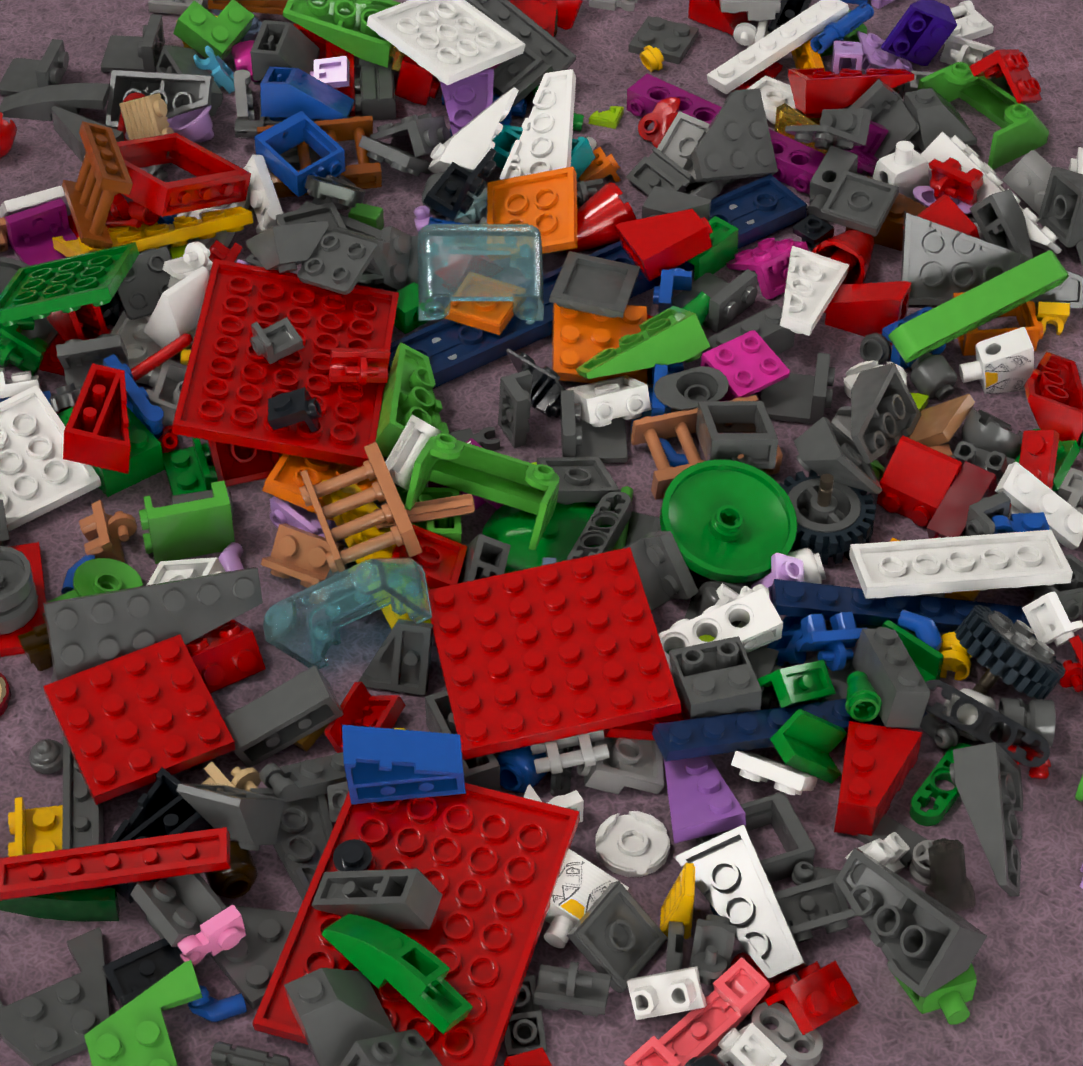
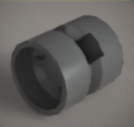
M1000 698L998 704L999 713L1041 735L1046 739L1049 747H1052L1056 723L1053 700L1032 699L1029 704H1024L1020 698ZM998 722L997 725L998 743L1008 741L1011 736L1010 727L1003 722ZM1018 731L1013 745H1021L1023 742L1021 738L1026 734ZM1035 741L1030 746H1040L1041 744Z

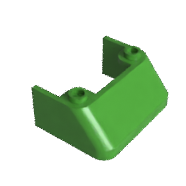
M956 62L919 79L918 90L932 88L948 102L961 98L1003 128L993 133L988 165L993 170L1029 153L1031 150L1045 145L1048 141V128L1030 108L1023 103H1017L1013 96L984 76L974 77L969 65L964 62Z
M441 433L428 440L414 463L405 509L411 511L428 481H432L537 515L529 549L536 550L555 512L558 501L559 476L550 466L525 462L456 440L452 435Z

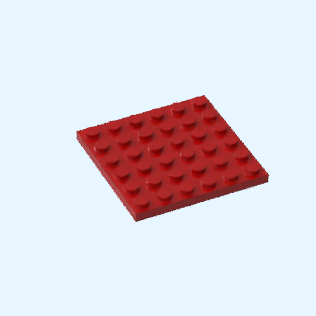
M630 547L424 591L456 732L460 734L463 760L681 713L678 693Z

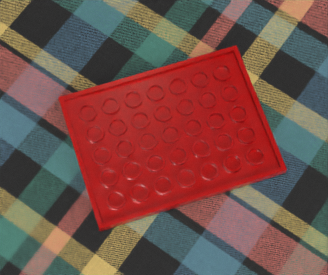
M214 259L172 425V434L354 467L364 466L363 462L369 460L364 446L376 442L385 383H366L363 386L357 385L355 382H330L328 376L331 348L389 349L390 351L399 293L355 285L351 293L343 295L301 282L296 273L280 274L279 270H266L263 267ZM287 317L302 338L304 348L269 364L264 355L258 356L251 345L250 338L253 337L251 324L258 322L261 328L265 329ZM305 387L311 398L318 400L322 417L319 418V430L312 433L305 421L273 430L268 422L269 398Z
M465 783L466 794L351 805L348 792L252 1022L254 1030L308 1045L291 1010L284 985L320 968L359 971L321 935L325 928L344 916L315 910L311 906L324 872L337 871L333 862L335 849L342 842L355 839L365 842L371 849L372 864L368 870L419 869L442 894L430 929H401L398 931L421 944L445 963L450 970L444 980L473 1006L466 1018L445 1034H442L389 982L378 989L369 981L395 1032L417 1030L442 1066H494L549 910L550 900L562 865L580 821V811Z

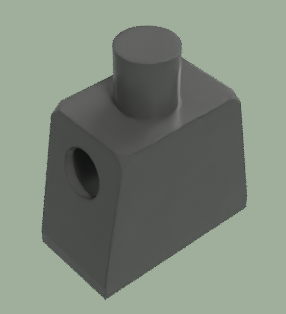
M834 146L829 148L810 182V205L807 208L809 215L813 214L820 218V211L843 170L857 174L858 155Z

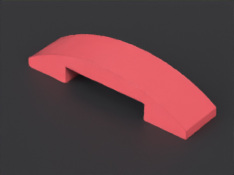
M741 957L713 982L714 991L705 998L707 1003L705 1008L691 1010L659 1040L655 1036L651 1037L624 1061V1065L685 1066L693 1057L699 1058L704 1054L710 1053L718 1046V1043L728 1031L734 1027L736 1028L746 1018L770 988V983Z

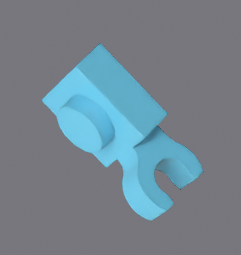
M206 46L205 52L209 57L207 59H200L195 54L193 56L195 65L202 70H211L212 73L210 75L214 77L218 87L221 88L223 86L231 94L235 91L234 72L219 55H215L211 47Z

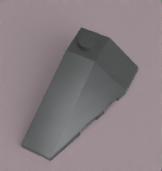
M112 70L105 125L118 127L121 112L119 103H122L124 98L131 93H142L145 96L160 93L161 99L167 105V118L210 106L214 77L207 75Z

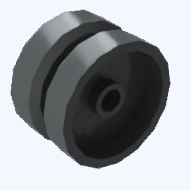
M0 546L1 635L24 627L34 617L38 608V596L29 560L22 552L5 546Z

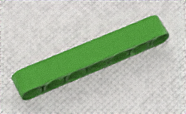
M1048 250L905 322L893 330L888 337L903 360L909 363L1052 290L1069 277V274L1053 251Z

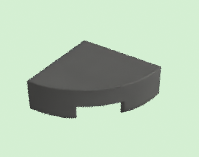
M669 921L666 972L682 969L683 922Z

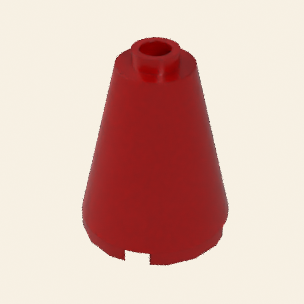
M609 182L577 209L578 248L563 250L567 254L569 251L578 253L616 243L620 239L615 225L621 222L636 220L629 202L624 203L618 197L623 192L615 183Z
M850 229L822 241L815 246L812 252L849 265L847 276L841 285L861 284L866 279L874 248V238L870 234Z

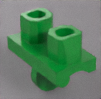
M0 323V366L5 368L11 363L22 371H31L32 376H34L46 352L47 343L38 337L30 340L22 335V330L17 324L3 326Z

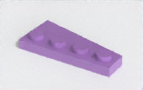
M485 69L448 86L440 81L452 136L493 103L494 69Z
M709 756L667 762L664 760L674 844L735 829L743 824L746 826L744 810Z

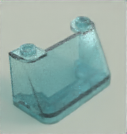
M430 224L422 227L417 239L419 320H440L446 317L450 311L451 301H513V312L518 318L528 321H543L542 238L539 229L528 224Z
M407 557L365 560L272 605L266 612L263 621L265 641L308 668L315 665L318 669L324 668L329 665L328 659L325 657L329 647L332 644L335 646L341 644L339 628L391 604L392 611L400 616L408 613L409 618L417 624L432 618L424 569L413 559Z

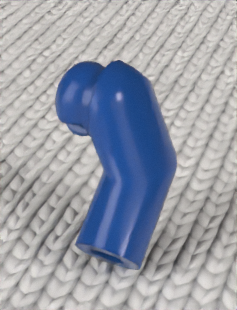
M200 985V990L203 998L188 1003V1007L193 1014L211 1022H219L247 1012L242 993L218 1000L209 996V991L202 985Z

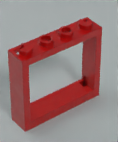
M178 133L117 142L133 183L130 194L123 195L162 217L246 201L251 173ZM173 163L196 177L165 183L140 168Z

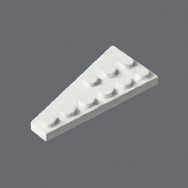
M573 69L544 74L533 99L534 107L529 118H525L522 124L523 132L520 139L516 140L499 177L500 180L571 167L576 75ZM487 214L486 217L481 218L478 226H486Z

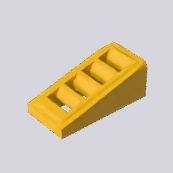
M685 863L661 907L660 929L667 937L669 921L683 922L684 939L691 937L696 866H694V863Z

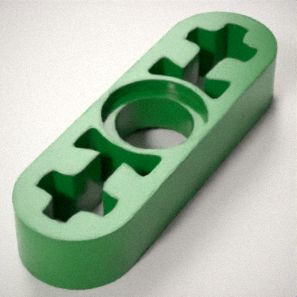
M959 743L955 747L951 746L914 794L909 812L911 818L917 824L922 826L938 824L958 799L960 794L956 785H954V789L945 791L939 789L935 783L939 780H947L953 784L950 776V764L954 763L953 749L970 747L972 745ZM931 797L936 799L933 809H929L927 812L921 810V807L925 808L930 803Z

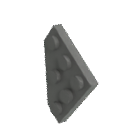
M760 88L734 90L728 95L722 109L714 117L705 131L702 140L691 153L697 182L761 177L769 174L773 176L778 172Z
M234 905L242 915L246 936L233 948L223 950L214 957L210 952L209 955L239 993H242L243 998L250 1007L254 1009L262 1001L298 913Z

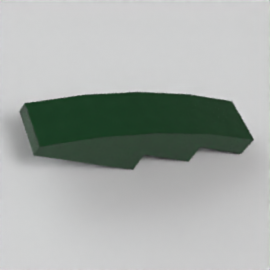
M116 888L73 890L0 900L1 911L36 918L76 922L119 921L120 908Z

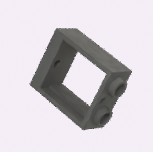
M763 401L698 402L696 433L706 461L733 460L749 464L758 469H775L778 437ZM726 423H732L731 426H725ZM721 432H756V433H721ZM744 454V457L742 459H738V455Z
M784 792L740 804L746 814L745 827L747 830L750 831L771 824L786 853L761 860L771 883L791 877L794 866L798 862L806 861L813 865L815 847ZM730 830L696 838L697 846Z

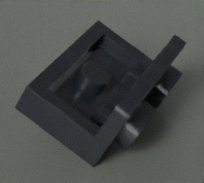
M163 938L102 966V970L120 1009L184 963L180 957L182 952L178 947H171L167 940Z

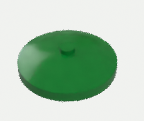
M709 460L697 463L683 470L668 486L660 508L661 531L672 532L687 567L699 575L716 581L745 583L767 576L771 573V556L775 553L788 556L797 533L795 509L784 489L772 477L758 468L733 460Z
M575 502L568 505L557 503L555 512L536 550L529 549L537 515L507 505H503L491 515L484 526L482 535L511 545L504 574L541 566L543 557L556 558V562L566 561L596 507L588 502ZM604 525L600 527L606 528L611 527V525ZM591 545L588 547H599L601 545Z

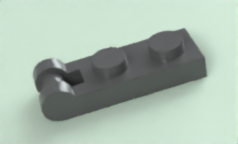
M343 752L282 767L275 763H270L263 767L259 774L260 780L266 787L273 788L274 795L277 798L284 799V803L327 793L329 785L347 781Z

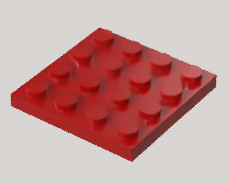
M180 634L43 686L46 698L95 805L156 782V774L161 767L173 775L236 750L235 742Z

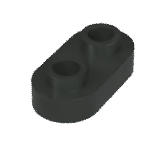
M308 175L305 183V188L310 190V196L326 200L327 196L339 199L338 203L349 207H356V203H363L366 193L365 190L359 187L314 175Z

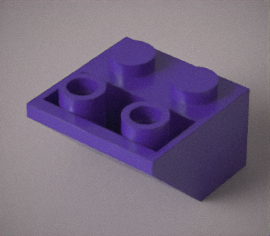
M919 0L912 3L881 45V49L918 65L928 66L957 27L950 7L935 0Z

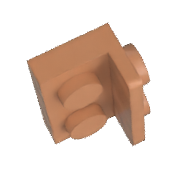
M286 523L279 524L271 556L262 558L261 565L270 568V573L274 576L281 578H290L292 576L301 580L300 585L319 590L330 570L325 557V553L330 552V548L324 537ZM335 542L339 552L342 551L344 545Z

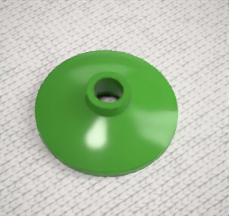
M96 558L82 563L76 569L73 577V587L79 597L143 586L142 579L135 569L124 562L110 558Z

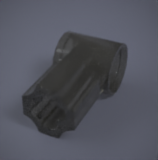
M946 838L933 841L932 846L928 848L931 885L926 886L925 893L955 913L974 908L976 899L973 887L966 877L964 845L959 840H949Z

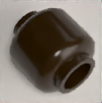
M230 841V869L204 872L210 888L216 895L231 899L241 897L251 889L257 878V869L250 851L241 849L238 841Z

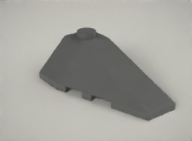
M895 363L861 371L851 389V438L865 464H868L887 452V448L898 444L903 435L909 436L912 434L921 416Z
M996 742L953 749L954 763L950 764L951 780L957 787L999 886L1010 896H1020L1021 858L1017 847L1013 845V840L1022 839V828L1020 824L1018 825L1014 813L1015 810L1023 811L1021 767Z
M853 849L835 880L855 914L863 919L870 930V938L874 945L880 947L889 961L887 966L892 974L921 997L928 996L967 971L987 938V935L963 917L860 849Z

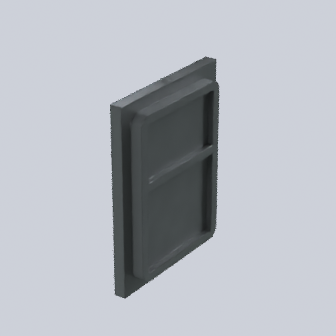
M569 251L551 292L549 302L557 303L560 307L596 315L623 318L640 272V266Z

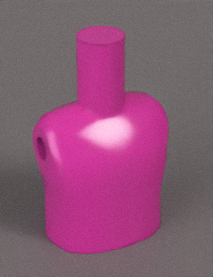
M248 40L237 43L231 49L236 70H248L251 80L257 82V80H253L250 53L255 41Z

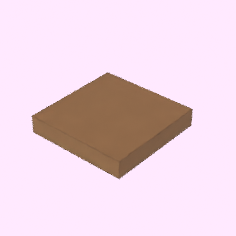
M966 394L921 410L920 419L913 433L906 437L928 447L949 442L974 406L975 401L970 394Z

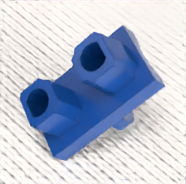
M841 612L830 617L832 630L826 629L824 615L811 614L801 620L803 637L795 642L797 652L819 651L817 654L818 660H824L830 670H842L845 667L846 660L853 658L852 649L847 648H853L856 645L862 628H857L853 612Z

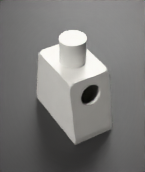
M899 141L896 144L894 153L877 161L872 178L899 187V193L915 200L913 189L917 186H929L928 162L914 150V145L911 142Z

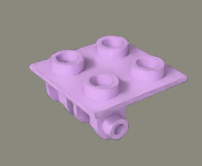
M857 32V36L862 43V68L865 70V73L870 68L913 71L912 64L908 60L881 49V45L885 40H882L873 33Z

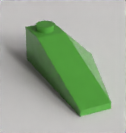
M288 0L282 16L362 60L388 68L396 47L368 27L367 21L369 15L401 3L393 0Z
M672 306L640 324L641 332L621 337L618 348H608L601 351L576 368L578 375L592 379L653 368L655 364L669 365L684 361L692 362L700 358L702 351L710 348V344L696 313Z
M400 343L397 347L388 376V383H386L383 392L376 442L381 454L387 458L412 414L442 431L441 433L449 434L447 423L441 421L439 414L443 409L441 401L435 399L433 387L436 383L429 357L403 343Z

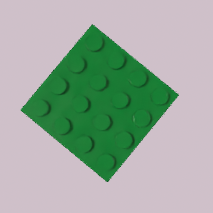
M136 242L19 268L0 294V323L3 326H11L20 322L23 318L32 317L34 320L49 316L51 312L62 310L63 313H70L80 309L83 305L93 304V306L97 307L109 303L139 255Z

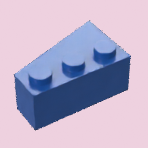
M342 725L344 768L351 805L466 794L460 734Z

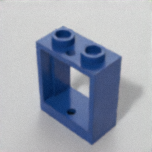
M303 111L254 136L256 155H263L267 168L298 197L307 193L308 189L305 188V183L308 175L326 178L327 175L337 177L346 171L345 150ZM305 142L322 159L298 172L280 155Z

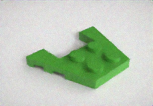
M191 960L181 964L84 1035L92 1066H178L163 1011L203 998Z

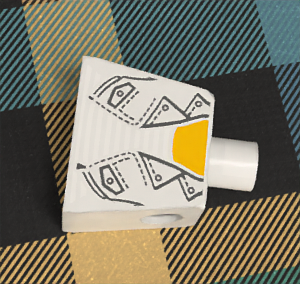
M1021 327L978 342L975 345L976 361L959 364L962 382L979 380L984 394L1024 391V385L1034 371V347L1026 328Z
M569 848L545 921L550 923L544 934V939L556 948L565 947L569 940L567 934L608 886L618 881ZM621 883L628 891L629 887Z

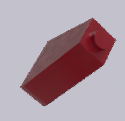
M965 461L926 527L929 539L964 536L969 506L985 497L998 494L995 491L997 487L996 474Z

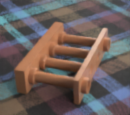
M757 395L738 397L730 401H758ZM698 407L653 417L646 416L633 421L632 445L647 443L658 470L653 473L651 487L655 500L664 498L668 486L679 473L692 465L704 462V460H701L691 433L696 432ZM678 436L689 464L670 467L659 438L667 439ZM779 445L777 447L775 469L759 470L768 475L779 473L783 457ZM744 454L738 455L737 458L742 459Z
M377 442L364 446L369 459L363 462L364 466L314 486L307 470L300 472L305 485L299 487L306 507L313 504L330 548V552L325 553L326 560L332 573L339 571L344 584L351 582L345 564L397 544V547L404 545L409 557L423 553ZM368 478L370 481L377 479V482L372 483L373 487L321 507L318 498ZM376 500L379 503L386 500V503L381 505L382 509L332 529L328 525V519ZM387 522L389 525L395 522L396 525L390 527L391 531L340 552L335 543Z

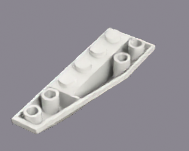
M941 132L921 153V156L928 162V168L929 163L933 159L944 163L951 157L959 161L962 171L965 173L973 168L982 171L983 185L977 190V202L975 204L991 194L1005 191L1001 186L1003 182L996 176L997 173L978 158L979 155L956 135L950 138L944 132ZM1013 193V195H1014V197H1015V199H1016V201H1017V203H1018V205H1019V203L1021 202V200ZM1020 206L1025 217L1030 244L1059 254L1062 249L1055 243L1058 237L1048 227L1044 226L1041 228L1037 224L1040 219L1028 207L1023 209Z

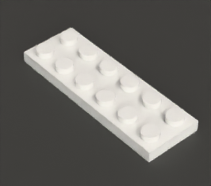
M1052 530L850 544L849 557L866 599L974 590L985 591L988 589L1040 585L1051 586L1071 583L1073 574Z

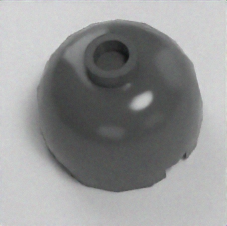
M972 407L962 427V441L972 443L974 447L989 452L997 451L1005 454L1008 458L1016 459L1021 452L1023 432L1019 430L1015 434L1011 432L1010 424L980 409L977 411Z

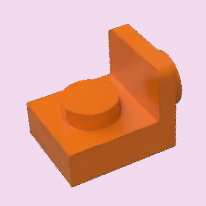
M601 147L593 151L595 159L579 177L580 181H589L605 178L611 174L615 182H619L621 179L616 171L620 169V166L612 154L606 156Z

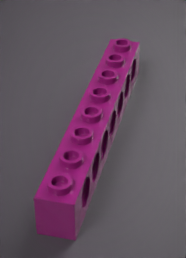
M648 73L627 89L626 110L635 116L643 117L648 113H652L658 102L669 97H677L681 100L678 112L680 111L708 124L712 122L722 109V107ZM769 129L778 172L773 176L778 181L795 188L797 191L810 195L811 179L826 154Z

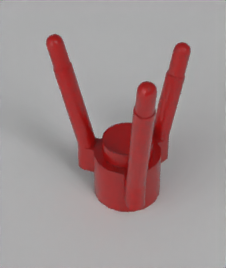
M129 201L128 213L131 219L106 220V226H131L139 229L142 224L148 226L156 224L160 215L135 201Z

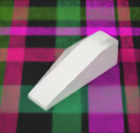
M513 87L445 143H439L430 155L433 160L428 169L434 174L445 172L451 163L455 162L472 173L491 148L494 149L495 143L493 139L503 128V125L499 122L503 121L509 114L519 90Z

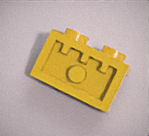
M23 797L15 798V812L8 813L10 835L15 834V842L8 843V856L62 850L63 805L25 809Z

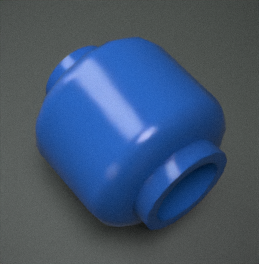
M530 746L501 752L496 758L500 765V785L515 793H525L529 784L534 788L547 774V772L536 774L534 760L547 757V754L532 755Z

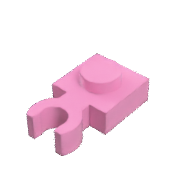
M231 905L201 924V932L183 938L177 943V947L182 952L180 954L181 959L184 962L191 960L194 966L201 962L209 952L214 957L223 950H229L246 936L242 915L234 905Z

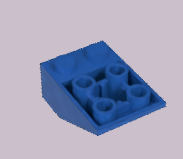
M269 67L260 83L261 117H269L272 121H283L300 111H303L312 121H315V119H343L349 117L354 106V99L299 68Z

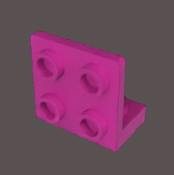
M767 238L757 243L758 247L754 249H746L736 253L735 259L727 262L726 266L728 269H749L755 271L762 296L766 299H772L785 292L792 246L809 251L806 242H795L792 238L775 241V238Z
M751 330L703 353L700 366L720 370L726 376L729 382L728 392L719 401L749 397L788 378L790 370L755 330Z

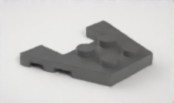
M100 927L67 941L68 949L81 973L7 1006H3L0 1000V1037L6 1045L30 1066H51L88 1049L84 1035L110 1017L107 979L102 970V966L106 964L103 936Z

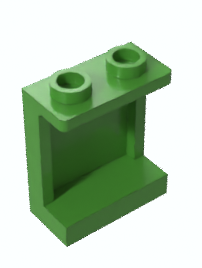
M225 481L211 483L212 498L154 508L150 495L143 497L145 509L139 510L142 530L149 531V533L142 534L146 554L153 553L155 564H159L160 561L180 560L223 552L230 543L235 542L231 505Z

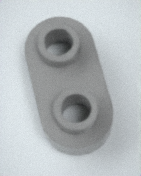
M763 1002L755 1007L752 1012L751 1023L787 1056L784 1061L791 1066H815L820 1061L823 1039L817 1030L814 1029L802 1035L789 1009L776 1002L768 1007L767 1003ZM773 1023L777 1028L769 1030L764 1027V1024ZM805 1047L809 1052L800 1053L795 1048Z

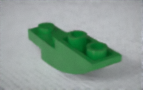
M348 913L325 928L321 934L378 989L389 982L442 1034H445L466 1018L473 1008L464 997L444 980L450 968L421 944L392 927L363 916Z

